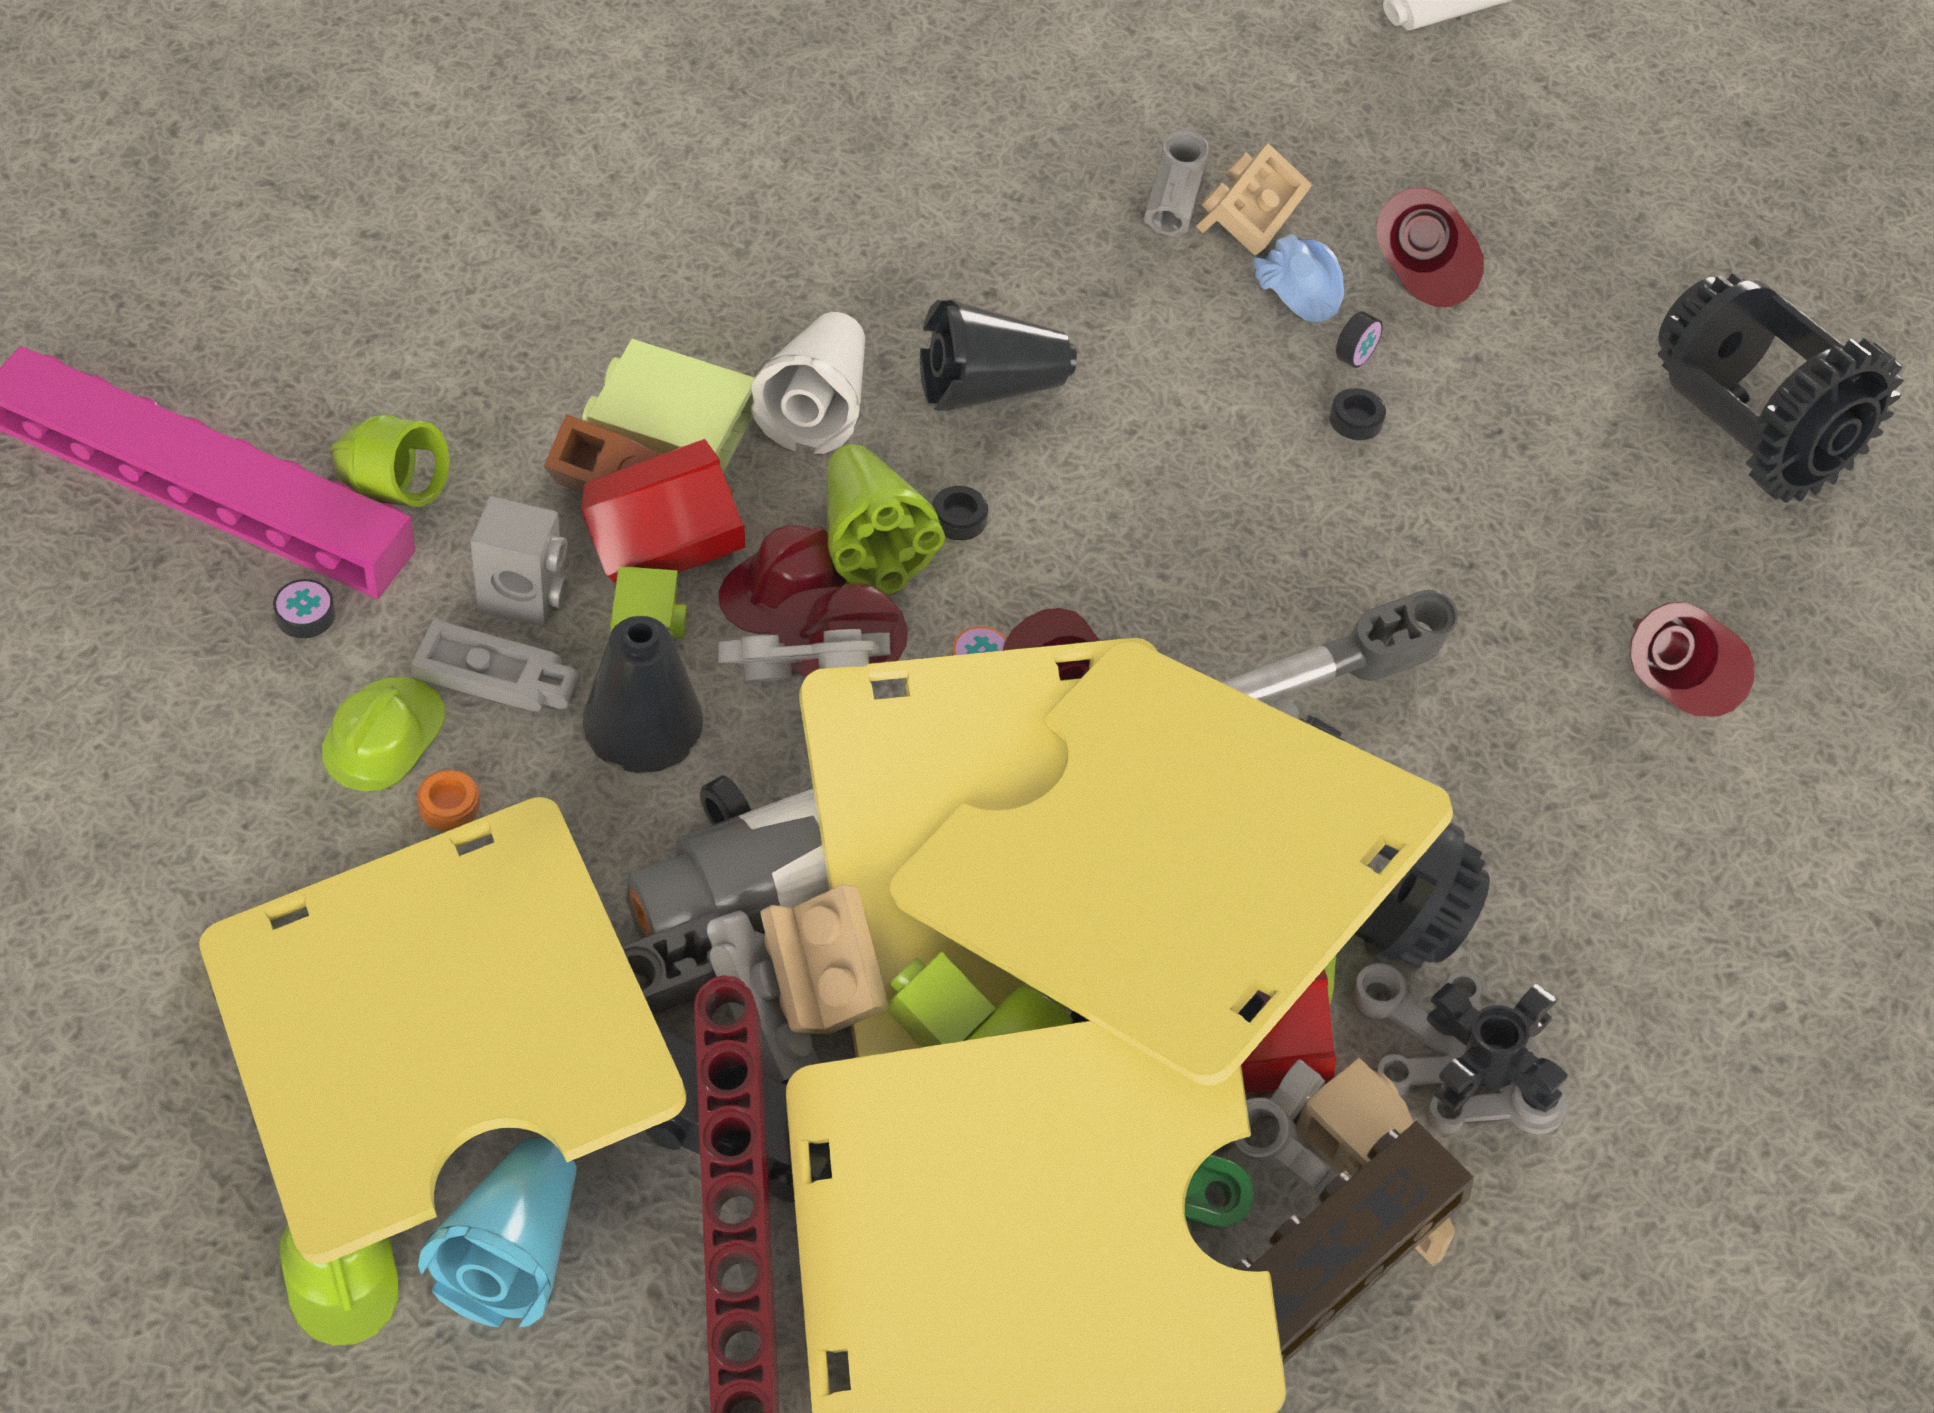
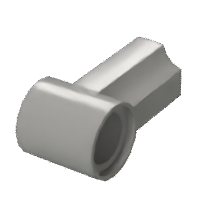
M1184 129L1173 131L1163 141L1160 164L1144 217V222L1150 225L1157 233L1175 236L1181 232H1188L1198 193L1203 187L1209 154L1208 142L1201 134L1195 131Z

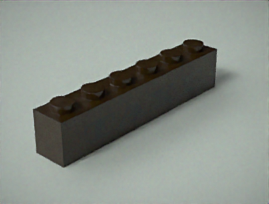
M1417 1120L1401 1134L1396 1129H1392L1383 1135L1368 1152L1367 1157L1370 1161L1356 1174L1351 1176L1345 1171L1335 1177L1319 1195L1318 1199L1321 1204L1308 1216L1302 1219L1296 1214L1287 1219L1271 1236L1269 1243L1272 1247L1254 1263L1249 1258H1245L1232 1267L1242 1271H1268L1270 1273L1283 1365L1470 1199L1474 1176Z

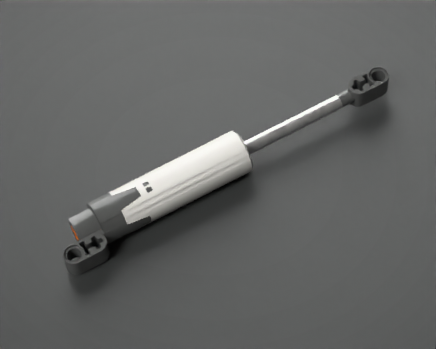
M1419 591L1363 613L1351 634L1221 683L1266 704L1347 673L1367 681L1379 680L1436 657L1457 624L1458 612L1453 601L1440 591ZM1417 622L1426 624L1432 631L1424 629ZM813 789L680 836L676 841L677 856L629 873L626 900L641 940L627 944L622 948L633 973L642 974L651 983L649 987L642 990V993L652 1015L696 999V995L702 985L710 979L717 977L710 962V952L713 946L707 934V925L711 920L734 911H742L748 916L754 931L763 934L765 930L761 918V910L772 905L795 907L829 891ZM691 953L693 958L683 959L684 954ZM705 960V965L697 966L696 961ZM672 972L671 979H667L666 974Z

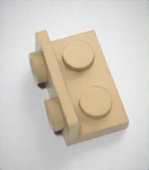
M1269 143L1261 148L1253 157L1245 151L1225 172L1224 175L1230 179L1227 186L1223 182L1219 183L1201 203L1206 213L1195 227L1204 233L1218 221L1256 256L1269 244L1312 187V184Z
M842 884L795 907L772 905L761 910V918L765 930V947L773 961L781 993L780 1006L792 1032L830 1035L890 1008L857 886Z

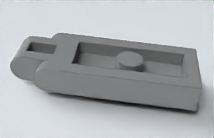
M436 619L432 620L411 662L412 678L532 712L540 711L543 704L558 709L567 708L581 678L575 669L561 665L562 659L551 651Z
M734 911L711 920L707 925V934L713 946L710 952V962L716 976H734L744 981L753 993L761 1019L763 1074L782 1082L791 1078L802 1067L820 1064L812 1046L810 1033L792 1032L787 1018L782 1012L780 1006L781 993L772 958L765 947L764 935L754 931L748 916L742 911ZM729 1002V1006L737 1021L744 1013L745 1007L738 1003Z

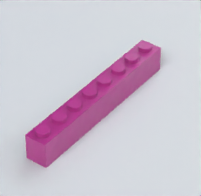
M20 345L0 367V431L322 575L379 599L415 552L411 516L406 515L401 509L392 504H381L356 493L351 487L342 482H331L306 471L294 461H283L258 450L244 439H233L208 428V426L196 418H185L160 407L148 397H137L112 386L111 383L100 376H89L71 368L52 355H42Z

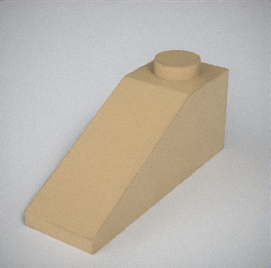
M1359 1057L1320 1088L1307 1101L1306 1106L1302 1108L1296 1127L1298 1133L1339 1174L1347 1171L1353 1176L1370 1161L1367 1154L1383 1135L1392 1129H1396L1401 1134L1413 1124V1120L1406 1102L1399 1096L1393 1082L1384 1074L1377 1071L1374 1072ZM1450 1217L1415 1248L1433 1267L1443 1259L1455 1234Z

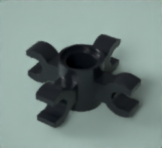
M1448 982L1431 997V1002L1436 1008L1427 1015L1426 1020L1440 1033L1454 1036L1466 1046L1464 1055L1451 1061L1439 1074V1079L1444 1084L1434 1095L1451 1110H1458L1471 1097L1479 1085L1497 1089L1514 1083L1534 1107L1545 1113L1562 1097L1563 1093L1557 1088L1567 1080V1073L1555 1062L1546 1058H1539L1526 1048L1529 1038L1538 1035L1551 1022L1552 1016L1547 1011L1557 1002V998L1537 983L1522 996L1513 1009L1507 1006L1493 1005L1485 1007L1480 1011L1472 1006L1468 997L1458 987ZM1489 1045H1496L1503 1049H1496Z

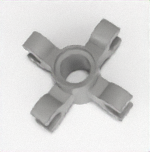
M1299 1059L1285 1075L1279 1088L1270 1099L1253 1098L1246 1101L1250 1127L1254 1121L1263 1116H1273L1278 1119L1280 1130L1275 1142L1265 1148H1255L1251 1146L1249 1137L1233 1141L1234 1145L1223 1159L1238 1164L1249 1176L1258 1164L1276 1165L1283 1163L1321 1194L1336 1172L1298 1142V1131L1293 1120L1301 1109L1306 1106L1307 1101L1323 1086L1325 1080ZM1209 1184L1207 1186L1209 1190L1225 1201V1192L1220 1186L1216 1184Z

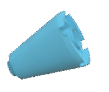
M545 1137L521 1140L427 1238L420 1251L418 1267L421 1275L428 1268L436 1280L431 1291L442 1303L461 1316L493 1327H500L505 1317L523 1318L519 1327L530 1326L543 1316L552 1295L577 1173L574 1160L566 1162L560 1150Z

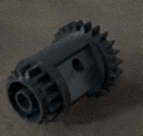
M1731 274L1727 280L1721 275L1706 278L1687 289L1667 312L1658 336L1661 348L1658 352V357L1664 361L1661 366L1669 372V379L1673 388L1753 454L1746 461V465L1752 469L1749 477L1775 500L1780 498L1785 503H1788L1793 497L1799 502L1802 501L1809 490L1816 495L1821 491L1826 480L1834 485L1837 482L1839 471L1843 468L1851 471L1854 468V458L1858 454L1863 455L1870 451L1867 445L1869 440L1883 434L1879 425L1894 415V412L1888 406L1895 403L1901 397V394L1895 389L1904 382V379L1898 375L1902 366L1895 361L1896 358L1877 343L1874 342L1872 344L1866 338H1863L1859 343L1849 339L1844 346L1768 285L1757 280L1746 281L1736 274ZM1776 336L1807 361L1783 381L1765 405L1760 416H1758L1745 405L1750 401V397L1747 391L1738 383L1759 363Z
M1308 715L1305 720L1299 719L1345 741L1340 737L1341 731L1316 717ZM1450 822L1354 933V935L1364 940V947L1369 955L1384 963L1400 959L1411 966L1420 968L1424 961L1428 963L1444 961L1466 939L1485 904L1489 891L1490 876L1486 870L1482 869L1485 865V861L1480 858L1482 852L1465 842L1464 832L1461 827ZM1385 844L1378 854L1391 861L1399 851Z

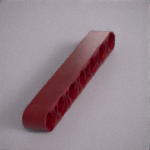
M722 975L712 978L702 985L696 995L694 1005L710 1413H730L734 1406L746 1400L757 1401L762 1404L764 1413H780L761 1019L753 993L747 984L734 976ZM731 1002L745 1007L740 1019L733 1024L718 1025L711 1021L715 1010L722 1004ZM739 1066L748 1071L745 1081L736 1089L721 1090L714 1086L715 1078L724 1068ZM735 1130L744 1131L751 1136L748 1147L739 1155L732 1157L723 1156L717 1152V1145L720 1139L728 1132ZM742 1196L754 1201L753 1211L743 1222L731 1224L719 1219L722 1206L730 1198ZM747 1263L757 1268V1276L754 1283L745 1291L730 1292L722 1287L723 1276L733 1265ZM750 1331L759 1335L761 1339L760 1347L751 1359L743 1362H734L726 1358V1344L736 1333Z

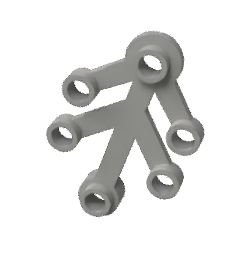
M860 629L824 631V643L812 645L785 646L784 643H779L778 635L742 637V640L717 642L718 663H744L745 681L792 679L791 663L819 659V669L866 667L871 656L891 655L889 633L861 634Z
M1374 963L1364 967L1357 976L1352 991V999L1356 1008L1365 1016L1373 1019H1390L1442 1055L1438 1057L1407 1059L1402 1055L1389 1054L1379 1061L1376 1071L1384 1074V1071L1387 1069H1395L1403 1074L1404 1081L1393 1082L1399 1096L1406 1094L1411 1085L1444 1083L1439 1079V1074L1451 1061L1464 1055L1466 1046L1454 1036H1447L1437 1031L1426 1020L1428 1013L1404 998L1406 982L1397 969L1387 964ZM1456 971L1450 974L1446 983L1468 988L1472 993V996L1468 997L1472 1006L1478 1011L1482 1010L1480 997L1483 992V986L1480 979L1468 971ZM1372 991L1379 992L1385 996L1387 1001L1375 1000L1367 993ZM1530 1037L1526 1048L1537 1056L1533 1037ZM1512 1083L1503 1088H1490L1496 1093L1471 1096L1456 1110L1458 1117L1454 1119H1447L1438 1113L1437 1107L1445 1104L1433 1096L1428 1106L1426 1117L1433 1129L1444 1134L1457 1132L1463 1126V1122L1510 1119L1518 1128L1526 1132L1545 1134L1557 1129L1564 1121L1568 1111V1099L1561 1084L1557 1089L1563 1093L1562 1097L1545 1113L1530 1107L1524 1101L1526 1098L1520 1088Z

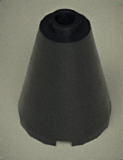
M937 300L930 306L924 321L923 331H932L930 348H920L921 383L927 402L937 404L934 409L938 411H949L1060 387L1065 384L1068 376L1074 374L1076 369L1077 352L1075 345L1069 343L1067 335L1058 330L952 300Z
M648 616L629 617L619 622L613 628L583 713L585 739L595 755L605 762L608 759L623 765L624 770L634 773L662 771L680 763L689 754V749L700 737L703 729L701 705L672 636L662 622Z

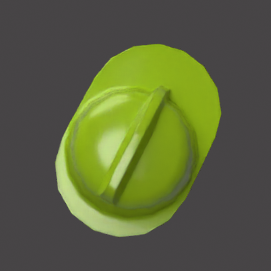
M386 677L372 682L361 691L348 696L337 707L332 719V725L328 729L322 743V762L330 777L346 788L362 792L383 790L399 783L413 769L419 758L438 736L445 721V707L438 692L425 682L409 677Z
M287 1224L281 1236L280 1259L289 1305L298 1326L313 1339L333 1346L356 1344L376 1335L391 1320L399 1301V1279L390 1237L333 1261L317 1264L305 1260L300 1255Z

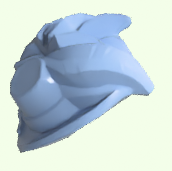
M1289 234L1276 240L1275 249L1268 253L1266 259L1254 256L1255 278L1259 280L1261 288L1264 290L1269 288L1274 290L1295 314L1309 322L1326 321L1337 314L1344 297L1343 273L1336 256L1327 245L1317 240H1298L1294 234Z

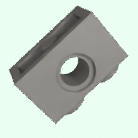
M490 496L470 540L478 611L545 627L553 607H563L570 582L569 575L562 573V566L567 552V539L560 537L558 511Z

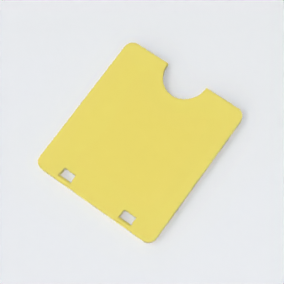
M1127 638L867 664L866 667L823 668L813 671L805 678L799 691V701L829 890L842 884L858 887L888 1003L898 993L890 985L893 979L917 957L927 966L940 952H943L995 1008L1017 987L1033 988L899 909L891 895L890 882L895 873L962 803L984 810H1008L1036 801L1057 784L1066 769L1068 747L1057 733L1047 727L1044 717L1080 679L1060 681L1056 663L1090 660V670L1115 645L1124 642H1136L1157 651L1150 642L1141 638ZM906 678V697L874 700L870 681ZM886 1010L851 1025L856 1058L922 1048Z
M1124 642L1109 649L1044 717L1047 727L1057 733L1068 747L1066 769L1057 784L1041 798L1018 808L984 810L962 803L895 873L890 882V892L898 908L1190 1080L1202 1085H1215L1228 1079L1354 935L1449 825L1453 816V810L1449 795L1441 787L1140 643ZM1385 844L1398 850L1399 852L1380 874L1367 866ZM1258 990L1272 997L1250 1023L1238 1014Z
M544 797L528 799L218 921L208 927L200 938V951L293 1241L300 1255L311 1263L321 1264L333 1261L436 1218L434 1191L443 1165L459 1146L481 1133L499 1128L530 1130L550 1140L560 1150L566 1162H569L672 1119L680 1113L686 1103L687 1095L680 1074L558 805L551 799ZM490 834L492 835L494 843L459 856L456 848ZM307 908L309 916L274 929L270 922Z
M1092 1021L808 1065L800 1068L791 1076L786 1087V1103L812 1413H1277L1281 1409L1286 1397V1384L1270 1273L1268 1271L1251 1272L1237 1270L1213 1260L1195 1243L1188 1229L1185 1217L1187 1188L1200 1164L1223 1145L1251 1136L1241 1065L1228 1079L1215 1085L1198 1084ZM829 1142L832 1178L817 1180L812 1183L809 1143L822 1144ZM848 1351L851 1390L834 1392L830 1395L826 1352Z

